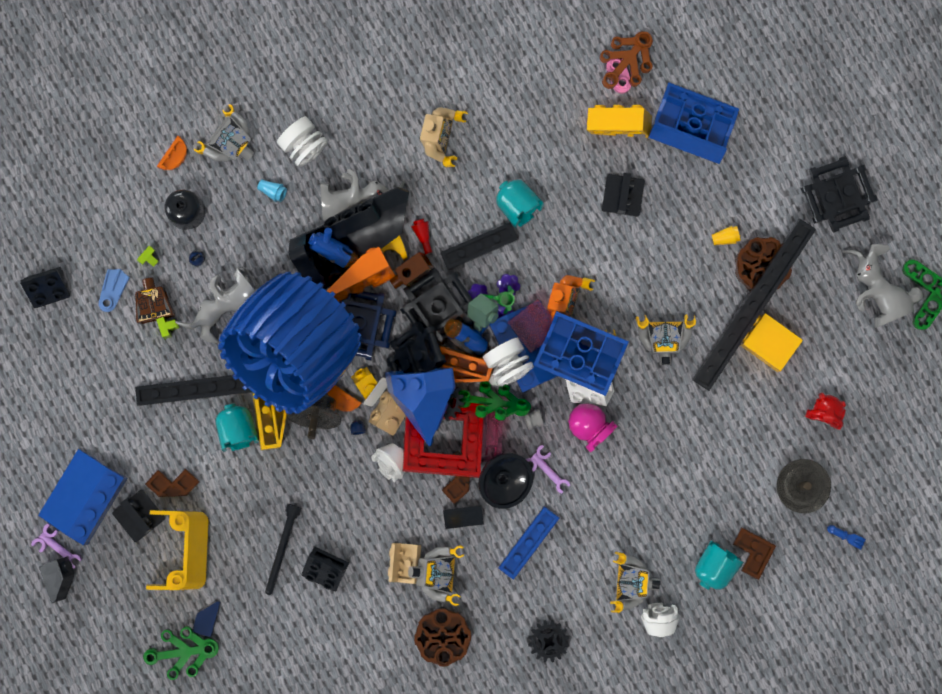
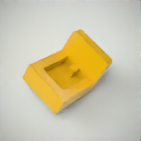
M367 367L357 370L351 376L366 400L378 384Z

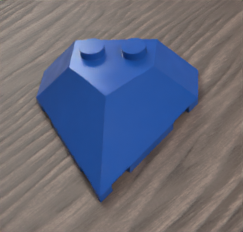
M439 368L429 372L403 373V371L385 372L389 394L430 447L434 440L433 436L438 430L448 407L450 395L453 394L456 387L453 368Z

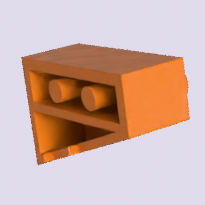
M439 345L442 355L446 358V363L442 366L443 368H453L455 383L489 381L492 368L489 369L483 357L466 354L465 352Z

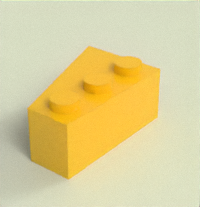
M595 105L594 108H588L587 131L591 134L611 136L628 134L627 137H634V134H644L645 138L649 137L652 128V115L642 105H632L631 108H624L623 105H613V108Z
M253 397L260 451L280 448L287 413L285 410L281 412L276 411V407L273 405L267 407L265 405L266 401L260 397L257 400Z

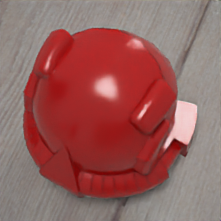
M819 393V399H816L813 409L807 410L805 417L830 424L831 427L840 430L844 425L842 420L846 412L844 409L846 406L845 401H840L833 395Z

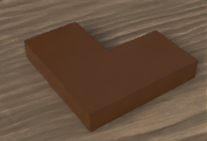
M741 527L732 545L749 553L741 571L759 580L776 545Z

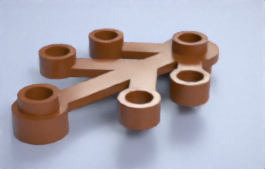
M639 32L632 38L614 37L612 39L611 47L618 50L621 46L634 45L631 50L602 51L599 58L603 63H608L613 59H623L613 72H608L603 77L602 84L605 88L613 89L619 82L618 77L628 65H630L631 72L629 84L637 87L641 83L642 79L639 75L636 57L639 51H641L643 61L640 65V70L643 73L651 71L653 65L650 62L648 49L651 47L653 40L648 32ZM640 39H644L646 43H641ZM614 41H618L620 45H615ZM603 54L608 55L609 58L605 59ZM644 64L648 65L649 69H645ZM632 78H636L638 83H635ZM606 80H611L612 84H608Z

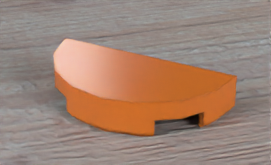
M179 136L176 137L157 165L158 168L173 170L184 163L187 156V147Z
M336 385L328 392L329 402L342 412L353 411L362 404Z

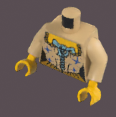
M439 107L432 112V115H425L420 141L425 148L427 156L439 162L443 161L445 167H455L451 160H457V157L445 156L453 122L452 119L454 118L455 121L464 123L466 121L462 120V115L468 113L466 111H454Z

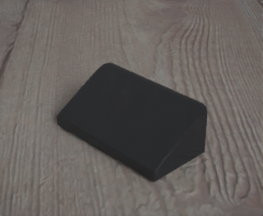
M481 505L443 510L445 529L484 525Z

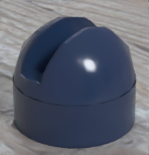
M193 251L189 255V262L193 266L198 267L204 263L203 260L205 258L201 252ZM197 255H200V256H201V257L197 258V259L194 260V261L191 260V259H193L194 257H196Z
M355 420L351 423V435L366 433L365 424L361 420Z

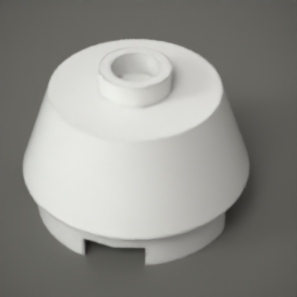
M391 443L376 449V452L371 456L373 462H378L380 467L378 470L388 480L392 478L393 482L398 479H402L405 472L402 471L403 449Z
M663 603L649 604L648 609H643V614L641 615L647 633L657 637L674 634L680 618L678 608L672 604L670 608L664 607Z

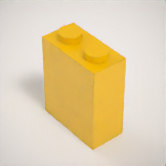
M765 313L757 318L753 324V329L747 333L740 346L776 372H780L803 340Z

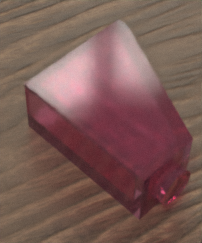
M495 411L483 417L481 461L488 462L493 457L501 454L503 420L495 418Z

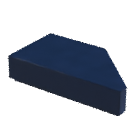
M220 601L197 613L193 626L194 633L212 637Z

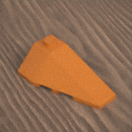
M373 247L367 250L366 254L362 255L327 292L331 293L333 291L335 293L333 297L339 302L346 299L350 293H362L363 289L370 285L373 288L388 282L395 274L380 247Z

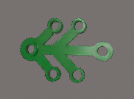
M481 382L479 391L486 394L489 398L472 396L466 390H461L459 393L460 395H465L461 399V402L465 403L464 406H460L462 408L469 407L471 403L484 404L476 407L475 415L480 418L486 417L487 414L495 411V418L497 420H505L506 417L512 414L525 416L531 410V404L525 399L515 397L510 392V386L506 384L499 386V395L491 390L489 382ZM500 396H504L509 401L503 400Z
M185 626L180 631L181 637L184 639L189 638L198 645L190 647L175 636L172 630L165 629L161 633V639L165 642H171L179 649L159 652L155 648H149L144 653L143 659L146 664L154 665L158 660L180 657L174 667H171L167 672V677L170 680H175L191 655L200 654L194 664L189 665L186 669V674L189 677H195L206 658H213L217 655L219 651L218 643L210 638L204 640L194 633L191 627ZM183 630H189L190 635H184ZM165 632L170 633L171 637L169 639L164 637ZM211 646L212 651L207 652L205 647ZM152 654L154 656V660H149L148 655ZM189 668H194L196 673L191 674ZM170 671H175L177 675L175 677L171 676Z

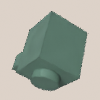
M479 294L469 302L467 317L475 321L474 329L480 332L482 327L486 328L489 324H493L498 318L499 305L483 294Z

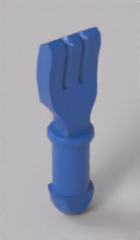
M835 525L827 527V531L830 534H834L842 540L846 539L848 544L860 550L862 549L866 539L856 534H848L847 531H843L835 527Z

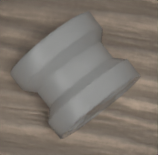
M538 408L524 416L528 430H532L535 426H544Z

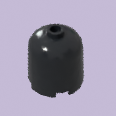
M185 189L176 190L166 199L164 205L165 214L175 227L189 230L198 227L203 222L205 206L203 201L193 192Z

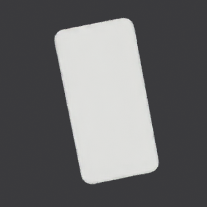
M385 377L381 378L364 401V405L372 407L387 388Z

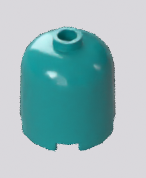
M522 180L505 181L499 186L500 190L496 196V203L515 228L527 224L534 218L532 214L537 209L541 211L544 207V202Z
M236 404L224 406L225 409L215 419L221 450L226 452V448H231V451L250 447L249 443L252 441L258 443L259 437L250 411L246 407L236 406Z
M712 540L696 564L695 574L701 580L699 584L705 589L721 590L730 583L744 562L729 550L724 551L721 549L720 545Z

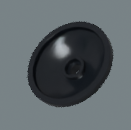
M510 452L499 454L490 459L483 467L478 482L479 492L485 502L492 507L498 509L514 507L522 502L530 492L533 483V471L529 462L522 456Z

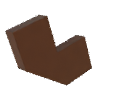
M457 450L452 455H461V453ZM455 476L456 478L442 489L454 504L469 492L470 477Z
M187 469L173 482L158 470L145 485L158 497L187 496L200 481Z

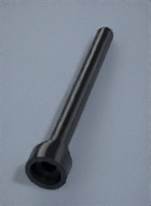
M287 504L286 506L287 520L265 589L267 595L273 593L295 518L297 519L302 510L299 506Z

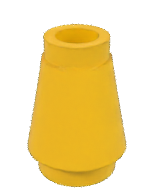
M730 226L715 234H711L714 246L737 244L736 242L741 241L737 226Z

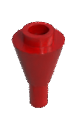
M424 218L413 221L414 225L410 227L420 243H422L425 254L431 253L429 221L425 222Z

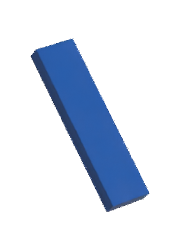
M544 506L498 569L514 580L560 518Z

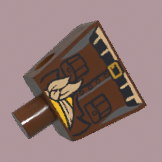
M418 252L395 269L397 275L391 278L390 282L395 289L403 284L411 286L429 274L434 266L425 253ZM410 269L411 275L408 277L407 271Z
M153 277L143 279L144 290L135 293L137 323L141 325L157 321L156 319L162 317L166 319L176 317L165 288L162 286L155 287Z

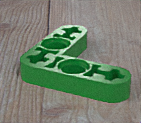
M909 260L903 264V274L930 292L913 318V326L918 330H925L931 326L942 310L941 290L938 287H935L934 290L932 289L937 280L939 281L937 285L942 288V278L920 262ZM912 264H914V265H915L914 269H915L917 272H920L921 269H922L924 272H922V273L919 275L918 279H917L916 276H917L918 274H917L916 272H914V271L911 272V273L908 272V271H909V267H907L908 265L911 266ZM925 274L932 277L930 285H926L922 280ZM929 301L937 303L936 311L928 309ZM926 313L932 315V317L927 316L924 320L926 325H919L920 321L918 318H923Z

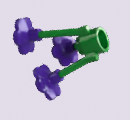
M502 275L501 279L496 283L499 288L498 296L489 295L487 287L479 284H473L468 293L472 299L476 298L479 294H483L489 299L497 300L499 305L497 319L514 312L512 307L515 301L514 295L521 287L516 275Z

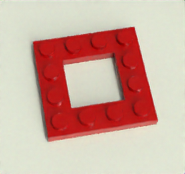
M453 399V407H455L456 399ZM471 403L469 407H459L462 413L456 412L457 418L450 416V420L463 421L461 455L424 452V439L406 416L402 471L479 478L481 473L483 418L477 417L475 411L478 405L484 404Z

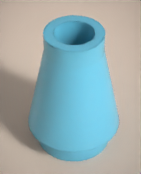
M263 179L260 180L257 186L259 191L275 202H282L287 193V188L283 184Z

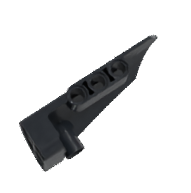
M396 187L331 216L323 225L290 239L288 251L290 260L302 277L310 276L314 283L319 284L321 282L324 284V289L330 288L362 255L366 254L367 250L373 247H380L382 249L402 234L409 191ZM326 228H331V238L347 245L353 251L349 254L351 258L344 268L331 263L325 257L318 255L317 252L310 249L308 242L313 233L317 234L320 232L324 234Z

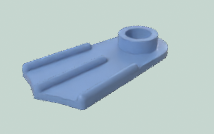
M121 269L107 270L99 299V307L104 312L114 310L130 279ZM105 300L110 301V305L108 307L104 306Z

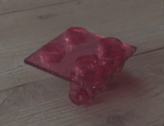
M537 299L508 321V324L530 353H532L543 344L553 318L539 299Z

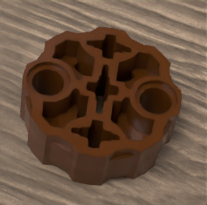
M757 237L747 242L738 251L735 258V275L748 291L752 290L766 267L755 268L761 263H768L772 260L781 246L779 240L772 237ZM752 244L759 245L760 251L758 253L752 251ZM772 249H774L772 257L766 258V256L771 255ZM744 269L745 271L749 270L748 277L747 275H742ZM792 269L789 270L777 290L790 278ZM760 272V275H757L755 281H753L755 274Z
M436 608V610L425 614L420 619L414 634V641L424 660L439 666H450L467 654L471 641V629H469L465 618L459 612H454L447 608ZM439 612H444L447 615V620L443 623L438 622L436 619V615ZM457 624L459 625L456 631H447V629H454ZM426 626L431 630H438V632L430 633ZM461 628H463L465 634H468L465 637L464 643H462L460 637H457L460 634ZM422 630L425 636L429 637L426 640L425 646H423L422 640H418V637H421ZM441 632H444L445 635L453 636L446 638L445 642H442L440 638H432L440 636ZM456 641L458 645H460V647H458L455 643L448 644V642ZM439 642V644L432 645L429 650L427 649L430 643ZM446 651L449 653L450 658L448 661H441L439 654Z

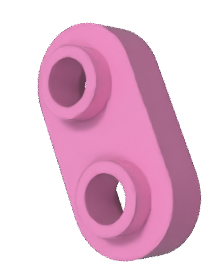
M623 59L610 60L606 64L607 73L615 70L612 65L613 63L619 64ZM626 67L618 77L619 81L624 80L626 85L621 86L618 82L613 88L620 94L628 92L631 88L629 84L630 75Z

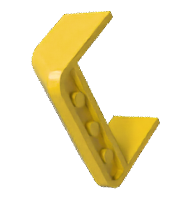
M150 510V514L169 515L171 528L176 531H185L183 570L170 572L167 576L166 584H147L146 590H194L202 588L206 582L207 515L199 511Z

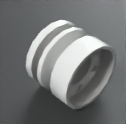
M306 116L289 126L277 140V144L285 153L294 149L290 159L296 160L295 164L298 168L314 160L328 143L325 137H321L322 133L320 131L311 134L315 125Z
M518 337L497 346L483 356L489 369L499 368L492 375L494 378L503 376L496 381L498 386L511 384L524 377L534 368L532 362L523 365L529 359L528 355L519 358L518 354L524 350V347Z

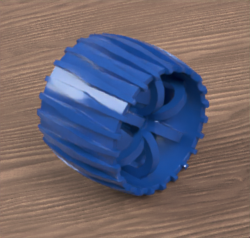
M291 272L280 273L249 296L227 323L218 344V349L222 350L220 357L227 362L225 367L227 369L231 368L234 372L233 378L235 380L239 378L244 384L242 388L244 390L250 389L255 394L253 397L256 400L260 397L266 401L265 405L267 407L273 405L276 407V411L281 412L285 410L287 414H292L293 412L295 414L301 413L329 392L343 376L361 345V334L357 332L359 325L353 322L354 315L345 310L346 304L344 302L339 303L333 297L335 295L333 291L329 293L323 288L324 284L321 282L316 284L312 281V277H301V273L298 272L291 274Z

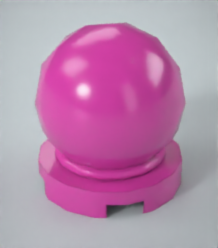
M590 403L576 406L570 413L568 420L572 434L579 440L587 441L588 444L585 448L590 453L618 427L614 421L606 422V415L602 409Z

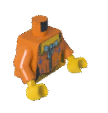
M566 275L560 280V283L554 282L547 306L551 315V321H553L556 311L572 317L580 286L583 289L592 291L593 289L589 288V284L591 281L595 282V280Z

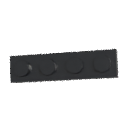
M509 222L444 250L440 254L447 270H451L516 242L518 239Z

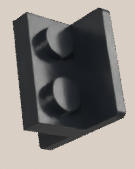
M623 173V176L607 174L602 211L638 217L640 215L645 180L633 178L631 173Z
M61 266L20 280V284L33 308L42 307L70 297Z
M143 489L139 490L131 498L123 500L120 503L121 506L112 512L113 516L134 542L141 540L166 519L164 515L150 514V510L159 509Z
M314 546L301 575L308 581L316 582L324 588L336 592L349 562Z

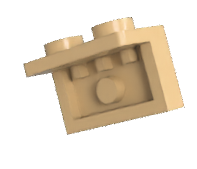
M388 389L381 395L376 409L371 412L369 423L394 436L405 414L389 394Z
M392 543L389 551V582L416 584L417 578H410L408 570L410 566L418 567L421 545Z

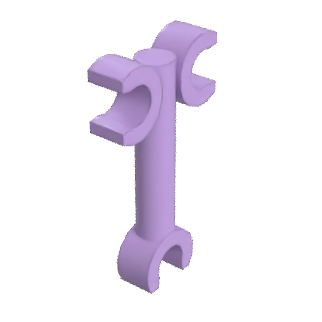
M541 445L537 448L536 453L526 460L533 463V472L538 465L556 484L557 491L562 494L563 491L560 489V484L565 483L569 487L570 483L567 480L561 479L543 460L550 457L551 453L549 452L547 455L542 456L540 450L544 446Z
M50 523L44 526L43 533L39 538L34 539L31 543L32 546H35L37 542L42 544L39 552L45 551L47 545H49L62 557L68 556L71 564L74 558L79 561L82 560L80 555L71 554L51 538L57 536L59 530L56 529L50 534L48 532V528L51 526Z

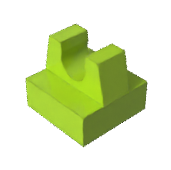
M148 246L137 259L142 265L147 261L153 267L159 262L152 256L155 250L151 246Z
M164 317L156 319L164 339L172 337L170 331L179 328L178 324L175 323V319L168 322Z

